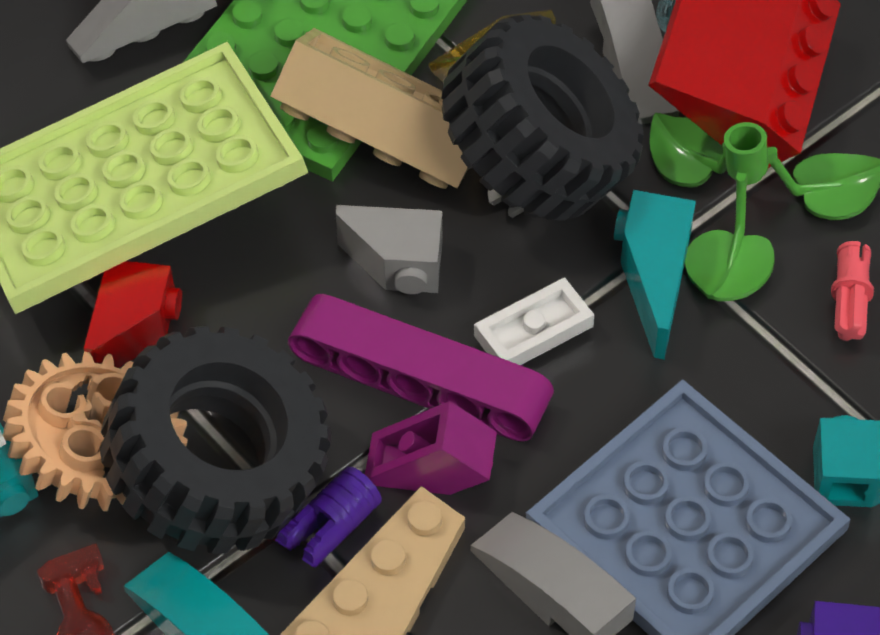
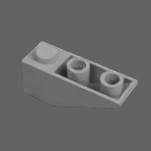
M101 0L66 39V42L82 63L101 61L113 55L116 49L132 42L151 40L159 34L160 30L176 23L193 22L202 17L205 11L216 7L217 3L216 0Z

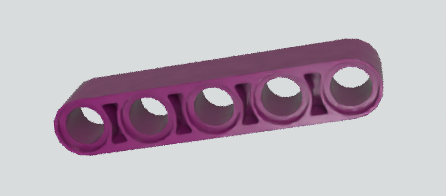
M316 294L311 298L287 342L290 350L297 357L311 365L429 409L451 401L497 431L498 435L516 441H528L532 438L554 393L551 382L542 374L532 369L326 294Z

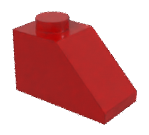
M125 261L104 271L84 345V351L91 354L94 363L102 364L105 356L111 354L114 360V367L120 368L136 358L147 346L156 345L160 337L167 335L170 320L179 319L182 307L181 288L174 287L171 266Z

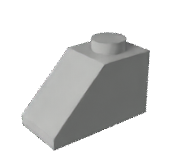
M349 205L336 206L338 245L385 290L400 291L406 294H418L421 292L438 293L442 251V211Z

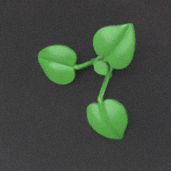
M656 112L652 119L650 129L651 156L656 170L666 181L682 187H698L711 177L713 171L722 174L726 169L728 174L736 181L734 234L724 230L708 231L695 238L687 249L685 259L687 275L690 281L708 299L734 301L745 298L760 289L771 276L775 263L771 242L763 236H744L746 187L760 181L766 174L769 164L792 195H804L806 210L812 215L823 219L844 220L857 216L871 204L880 187L879 158L843 153L814 155L802 160L795 166L792 178L778 159L777 148H767L765 130L755 123L743 122L733 125L726 131L724 142L720 145L688 118L673 117Z

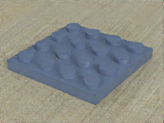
M683 379L526 512L527 519L544 527L575 547L636 598L633 621L649 635H735L848 530L851 520Z

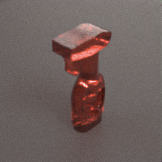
M97 543L51 559L37 570L42 588L48 593H56L64 615L56 635H115L110 623L102 615L86 608L78 588V584L86 581L94 594L102 593L98 574L99 571L104 569Z

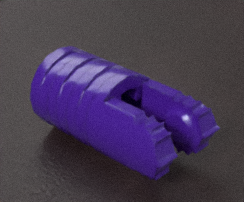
M347 466L279 531L275 541L291 551L296 549L298 545L300 546L302 541H305L319 528L315 537L311 538L306 548L303 549L304 554L302 558L303 561L316 568L381 503L382 497L374 483L360 470Z

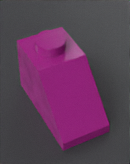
M448 401L372 433L365 475L375 486L417 491L422 486L430 493L451 495L490 480L497 431L456 404Z

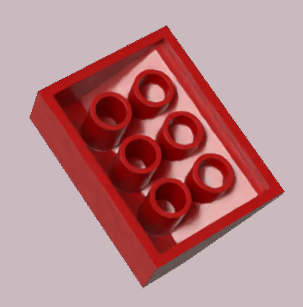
M676 0L648 86L720 145L724 142L726 131L735 124L750 122L761 126L767 135V148L776 147L778 159L783 162L801 153L841 3L838 0Z

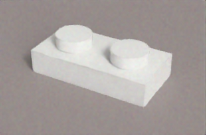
M564 277L475 323L474 337L486 353L522 365L592 328L594 325V313Z

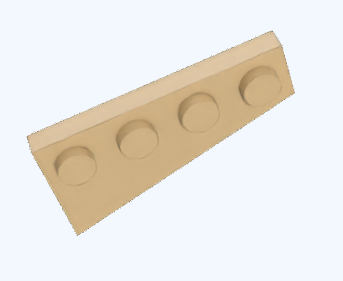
M421 486L280 635H406L407 632L411 631L420 614V607L430 588L435 586L465 529V517Z

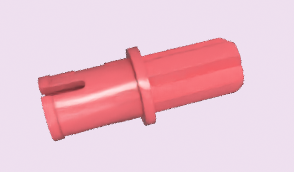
M848 241L838 247L837 280L831 286V296L836 301L834 328L838 332L839 339L843 341L851 339L860 340L865 336L868 302L874 296V286L869 281L871 249L865 244L862 247V255L859 258L861 246L859 241Z

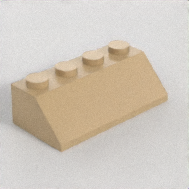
M316 28L295 40L270 96L282 102L280 108L284 112L301 120H308L311 116L327 124L326 131L342 141L354 143L358 139L374 147L373 154L389 164L400 166L402 162L421 170L419 177L431 185L446 189L448 184L455 188L459 187L468 171V167L460 158L462 152L459 146L453 145L448 135L450 124L443 120L442 90Z

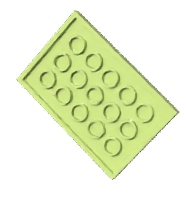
M228 42L0 148V284L15 314L83 281L89 280L133 257L139 256L168 240L308 173L302 155Z

